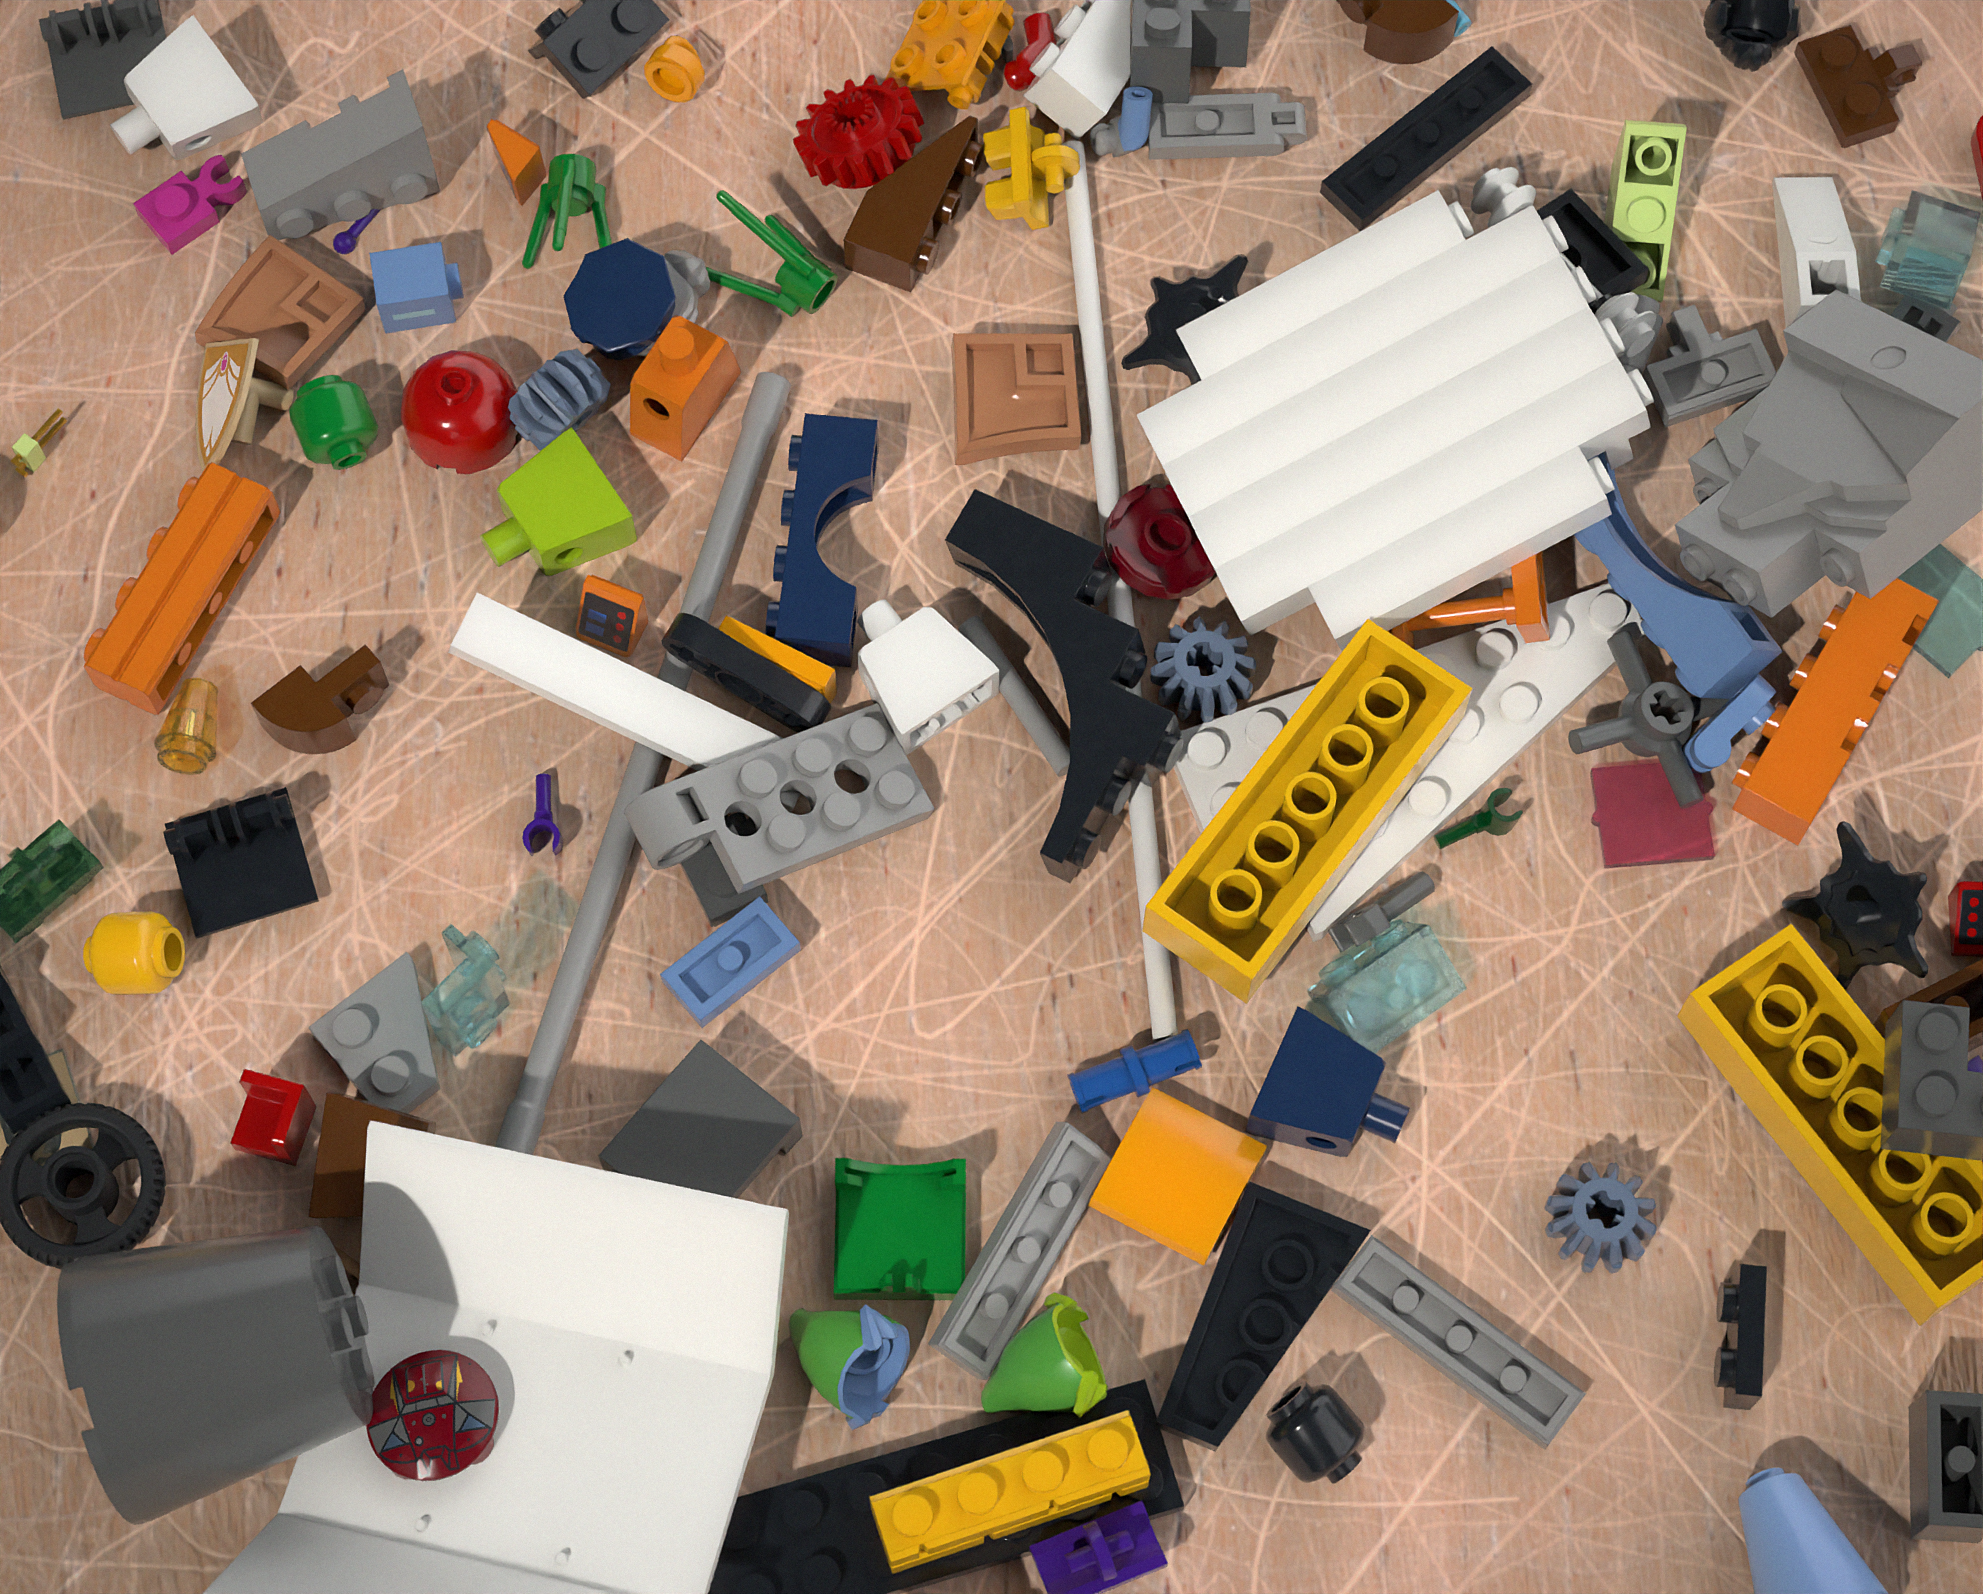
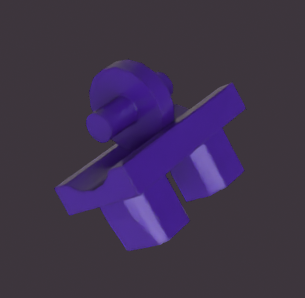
M1142 1501L1029 1546L1030 1553L1047 1594H1102L1168 1566Z

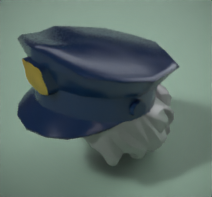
M626 238L585 254L577 274L563 297L570 321V329L580 342L592 344L594 349L606 358L620 361L636 355L647 356L674 316H682L695 323L699 315L697 310L698 299L707 293L711 283L703 259L697 258L684 250H671L663 256Z

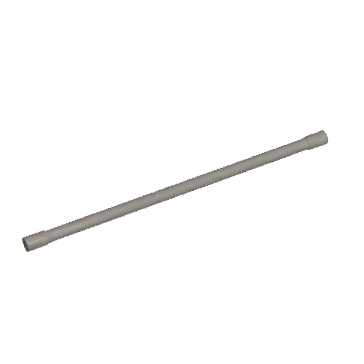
M760 372L756 376L742 417V430L679 612L694 615L707 623L710 620L770 438L777 430L791 388L790 382L778 374ZM666 650L657 678L686 691L693 669ZM635 742L515 1098L506 1111L495 1144L497 1148L530 1155L534 1153L545 1120V1107L636 839V835L624 814V810L634 799L653 789L664 756L638 742Z

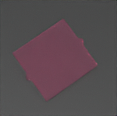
M1661 763L1591 768L1590 778L1595 804V812L1591 817V823L1594 826H1598L1604 869L1713 860L1715 853L1709 822L1713 805L1710 802H1706L1702 774L1693 773L1704 800L1692 807L1680 809Z

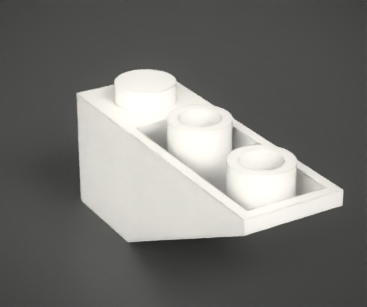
M1084 0L1081 7L1075 4L1054 29V33L1060 37L1057 44L1055 45L1050 42L1029 68L1036 76L1023 96L1076 140L1107 114L1130 77L1131 0Z
M1833 177L1773 178L1772 187L1786 328L1836 289L1861 301L1856 250Z

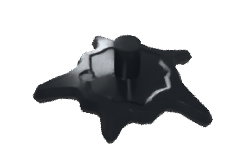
M1236 254L1217 271L1207 277H1199L1192 274L1185 280L1175 283L1161 276H1153L1150 280V286L1154 291L1155 302L1148 307L1144 316L1148 335L1140 345L1123 357L1121 362L1123 369L1131 370L1146 365H1165L1173 371L1182 372L1188 376L1191 386L1201 381L1176 329L1239 296L1237 285L1248 264L1247 257L1243 254Z
M1845 821L1840 822L1836 828L1842 852L1840 867L1836 871L1828 872L1820 879V892L1818 894L1789 897L1782 901L1783 908L1786 911L1811 920L1819 926L1821 942L1836 951L1839 957L1840 966L1836 979L1845 991L1860 968L1867 965L1879 966L1891 963L1903 967L1918 978H1924L1928 974V965L1917 948L1914 935L1923 920L1922 908L1917 899L1922 888L1927 883L1926 874L1919 871L1902 874L1896 870L1890 860L1880 861L1875 859L1869 853L1851 824Z

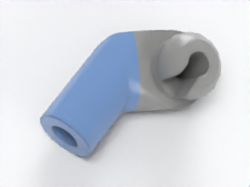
M1136 86L1125 89L1123 92L1121 116L1111 119L1109 124L1098 123L1094 125L1090 133V143L1092 150L1097 155L1103 156L1112 153L1113 157H1121L1140 149L1146 143L1149 135L1153 94L1149 89Z

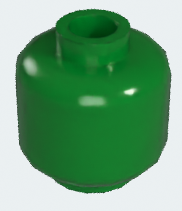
M338 375L322 376L300 387L296 392L297 399L290 407L289 415L305 457L316 464H331L335 470L347 469L361 463L367 457L365 450L374 443L378 436V425L363 389L352 381H343Z

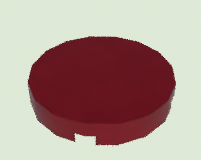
M1146 484L1133 488L1119 498L1104 524L1103 547L1110 566L1124 583L1146 596L1167 600L1192 596L1209 584L1216 571L1172 485L1167 484L1165 488H1150L1151 484Z

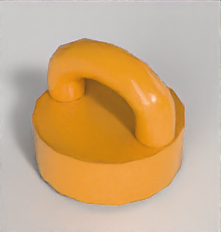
M678 35L670 36L663 45L657 47L644 66V75L651 88L663 98L673 102H687L693 99L705 80V71L695 48L687 39Z

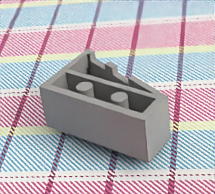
M403 69L387 77L390 87L362 102H359V99L352 95L338 103L341 113L313 128L305 120L241 154L268 236L271 235L277 240L300 238L314 229L341 221L359 220L365 217L371 209L380 210L397 204H412L420 201L426 195L440 192L424 128Z

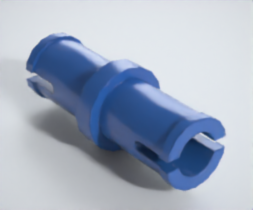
M1185 1029L1179 1034L1134 1050L1132 1045L1119 1049L1121 1056L1080 1072L1067 1074L1076 1102L1083 1114L1091 1108L1135 1092L1137 1097L1149 1094V1086L1193 1069L1198 1070L1202 1068V1063L1189 1030Z

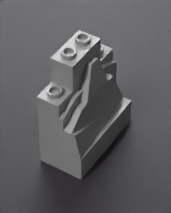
M1837 289L1783 330L1788 353L1770 385L1713 429L1716 438L1688 459L1695 482L1693 493L1700 505L1675 524L1682 548L1680 559L1683 566L1695 579L1711 582L1726 591L1736 603L1742 606L1748 604L1771 618L1825 575L1834 584L1840 587L1848 586L1871 599L1983 510V360Z

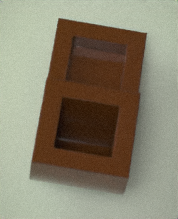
M1336 0L1343 12L1352 21L1358 24L1364 23L1367 26L1363 50L1381 61L1404 65L1420 63L1440 54L1453 42L1459 11L1446 0Z
M365 644L317 682L313 680L301 665L251 702V705L261 726L280 745L303 754H326L340 750L356 741L347 718L353 713L362 714L371 709L380 700L383 690L389 686V682L381 661Z

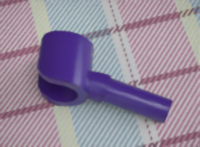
M549 774L536 775V811L534 812V820L527 824L523 831V843L531 856L534 854L533 839L539 832L547 831L554 835L552 842L554 855L559 854L563 848L562 835L553 823L551 776Z

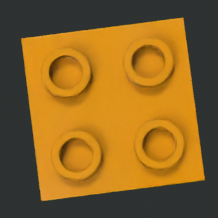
M923 0L914 12L913 22L900 49L891 60L890 69L885 80L893 77L899 88L907 85L910 91L946 89L949 92L948 102L958 109L967 110L970 104L979 101L981 91L988 79L985 75L992 73L995 66L993 61L999 58L1005 40L1015 24L1012 17L1014 9L1005 2L1006 0Z

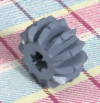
M578 349L561 351L552 360H547L540 369L531 374V377L525 383L518 387V392L509 401L510 419L516 425L515 429L527 442L531 441L539 450H542L571 427L575 432L584 427L586 422L598 413L599 407L607 401L610 383L601 374L603 371L590 357L587 359Z
M1200 616L1193 622L1192 633L1175 624L1170 629V643L1159 642L1154 649V659L1157 660L1158 664L1151 667L1150 680L1153 684L1162 686L1158 694V700L1162 706L1179 702L1177 716L1181 722L1190 716L1192 710L1201 711L1203 723L1213 721L1215 708L1225 715H1232L1237 711L1238 703L1236 699L1247 700L1252 694L1253 684L1248 678L1255 675L1256 660L1253 657L1244 655L1248 648V641L1245 635L1227 640L1229 625H1227L1225 620L1216 626L1214 632L1206 630V624ZM1197 666H1206V671L1210 676H1200V670Z
M1590 1162L1581 1165L1578 1179L1563 1174L1556 1184L1561 1195L1549 1196L1545 1203V1210L1556 1217L1545 1228L1547 1237L1567 1238L1558 1252V1255L1563 1260L1571 1258L1576 1251L1584 1254L1581 1262V1269L1584 1273H1591L1599 1257H1601L1605 1268L1611 1274L1619 1272L1622 1267L1623 1256L1637 1262L1645 1253L1640 1240H1651L1656 1233V1225L1644 1218L1655 1209V1199L1634 1197L1642 1185L1640 1176L1629 1178L1625 1185L1617 1181L1620 1173L1617 1163H1609L1602 1178L1599 1177L1596 1168ZM1593 1207H1597L1600 1216H1612L1613 1220L1608 1228H1604L1600 1219L1589 1220L1588 1215Z

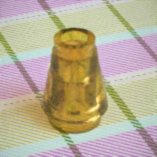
M188 678L182 682L181 688L154 740V746L158 750L157 760L166 769L186 775L200 774L207 769L208 763L216 758L217 697L219 689L212 682L201 678Z

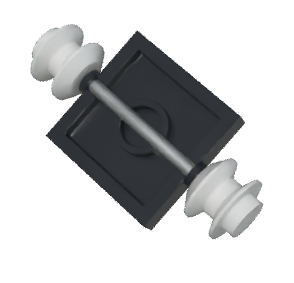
M1507 167L1502 170L1498 168L1491 169L1473 187L1472 193L1474 197L1471 201V210L1475 214H1483L1488 211L1491 213L1488 219V228L1534 203L1536 190L1533 186L1524 185L1519 188L1515 186L1519 178V172L1514 167ZM1569 189L1538 209L1537 213L1541 220L1551 215L1553 216L1568 245V249L1560 253L1561 257L1570 271L1578 266L1582 268L1595 292L1597 299L1588 303L1598 322L1609 317L1625 347V351L1616 356L1620 357L1625 354L1627 357H1633L1644 350L1655 335L1652 329L1656 322L1655 313L1646 311L1638 315L1634 310L1639 298L1635 293L1631 292L1646 282L1648 268L1572 189Z

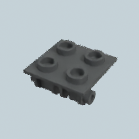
M101 0L102 6L92 8L91 3L88 2L84 3V10L73 9L59 13L56 10H50L49 17L39 19L43 39L48 44L63 120L134 105L128 95L124 79L133 68L166 39L159 0H115L113 4H109L108 0Z

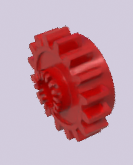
M869 75L861 86H855L852 79L845 81L844 91L836 94L834 91L827 89L823 92L826 101L822 105L808 104L806 110L810 119L796 122L795 126L799 136L793 139V143L811 178L818 175L824 186L833 184L843 189H860L876 185L910 160L916 143L922 141L923 137L919 127L924 125V119L907 85L899 88L893 77H889L879 85L875 75Z

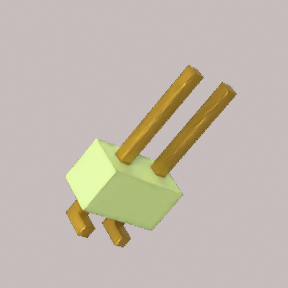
M59 408L32 438L24 433L12 446L16 456L11 460V463L17 467L15 469L16 472L26 478L28 475L24 470L26 467L35 472L46 460L42 449L67 422L62 416L39 443L37 442L63 413Z

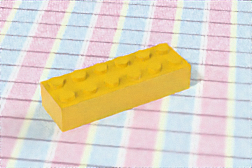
M1367 619L1147 903L1142 931L1247 1004L1463 719L1473 688Z
M1792 923L1688 995L1677 1015L1679 1020L1919 1326L1983 1282V1161L1880 1149L1885 1039Z

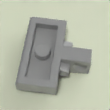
M1692 305L1672 312L1670 323L1666 325L1673 343V347L1668 348L1667 351L1668 359L1647 365L1642 377L1652 394L1655 406L1666 428L1754 398L1770 385L1777 372L1757 329L1723 340L1718 331L1708 334L1696 306Z

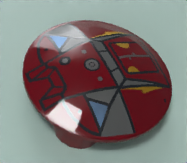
M430 1350L414 1354L393 1366L382 1377L372 1393L373 1416L371 1422L366 1425L368 1439L379 1460L399 1478L416 1481L445 1479L460 1473L470 1465L483 1462L490 1455L494 1447L493 1436L499 1418L497 1392L486 1371L474 1360L463 1354L448 1350Z

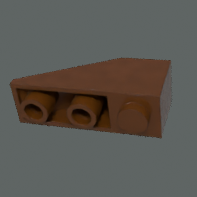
M969 115L897 168L895 172L886 176L866 191L843 240L845 269L908 292L912 291L920 273L926 275L930 273L939 250V241L935 239L942 224L951 226L954 222L962 199V193L958 191L965 176L970 178L975 176L983 157L984 144L978 143V118Z

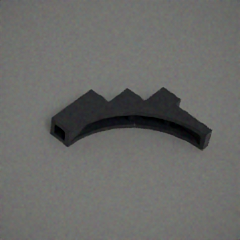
M974 489L945 539L953 561L959 567L993 586L1028 618L1052 652L1063 677L1070 712V763L1060 808L1042 846L1040 855L1049 874L1071 883L1079 867L1087 869L1096 857L1102 840L1099 832L1109 814L1116 816L1124 807L1132 787V783L1129 781L1130 777L1149 787H1153L1161 771L1168 773L1176 764L1181 754L1184 740L1180 738L1182 734L1174 712L1125 690L1126 687L1133 689L1138 684L1145 671L1148 657L1145 655L1146 651L1139 629L1091 607V605L1098 607L1103 602L1112 582V574L1110 573L1111 570L1104 548Z

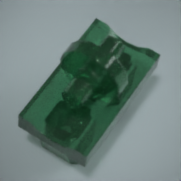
M60 819L23 850L16 847L7 854L10 861L0 869V927L15 943L19 942L24 936L27 937L44 922V919L73 894L76 895L89 884L92 878L104 868L93 853L73 835Z

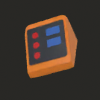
M491 119L486 126L494 153L515 198L523 206L547 176L540 147L497 119Z
M593 574L592 576L587 575L583 584L576 623L577 637L620 656L630 657L649 622L643 595Z

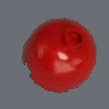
M450 350L432 356L413 371L403 389L401 421L411 449L426 465L438 469L437 465L456 469L457 474H473L494 467L511 453L517 442L516 435L518 431L515 429L516 425L510 419L511 412L508 409L510 398L517 393L514 381L510 375L494 359L475 351Z

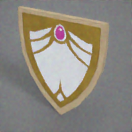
M249 338L205 344L196 400L195 426L197 454L202 473L208 463L213 462L219 465L230 442L252 445L259 404L285 411L291 406L293 400L292 387L290 390H287L279 384L252 377L259 339Z

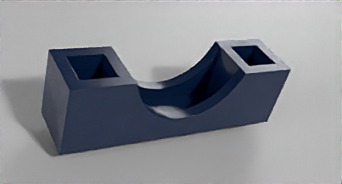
M805 413L802 435H792L790 440L788 470L797 472L795 490L785 489L783 493L781 526L790 527L787 546L777 545L775 550L773 581L782 582L780 602L769 601L765 633L767 636L775 638V640L825 665L851 668L858 618L857 588L832 573L822 561L817 549L823 532L833 519L847 509L871 502L873 499L879 452L878 420Z

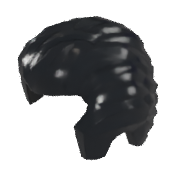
M1710 0L1704 14L1703 26L1705 27L1707 38L1713 41L1715 47L1719 48L1721 54L1726 59L1734 63V66L1739 69H1749L1751 72L1758 71L1763 65H1766L1771 60L1773 53L1788 46L1792 40L1798 37L1801 27V8L1795 6L1794 0Z

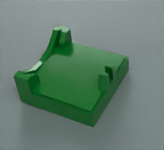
M835 1158L834 1299L953 1301L965 1280L966 1159H950L929 1164L891 1165L864 1162L850 1158Z

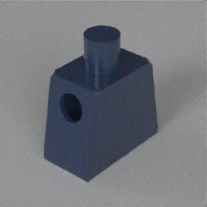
M1297 1006L1250 1112L1246 1132L1254 1136L1338 1157H1347L1360 1128L1396 1143L1410 1107L1375 1093L1386 1066V1062L1380 1056L1309 1011Z

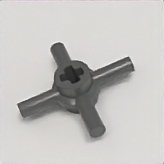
M1624 631L1610 637L1607 640L1608 646L1629 693L1620 704L1617 718L1569 732L1568 740L1572 751L1575 754H1582L1621 742L1627 750L1637 756H1657L1680 809H1686L1700 803L1704 798L1681 746L1690 736L1692 722L1713 716L1729 699L1689 697L1682 688L1673 683H1652L1630 631Z

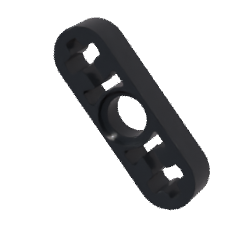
M678 613L661 640L664 648L675 658L797 733L823 724L832 709L830 702L817 690L694 615Z

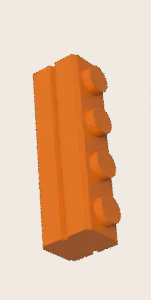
M213 462L208 463L200 478L193 476L184 484L178 498L179 512L169 528L162 526L154 533L147 548V564L137 579L130 577L123 583L115 602L117 610L115 616L106 630L98 628L91 635L84 650V660L86 661L84 668L95 686L121 700L125 699L132 705L153 715H159L281 513L273 492L267 487L246 477L241 478L235 472Z

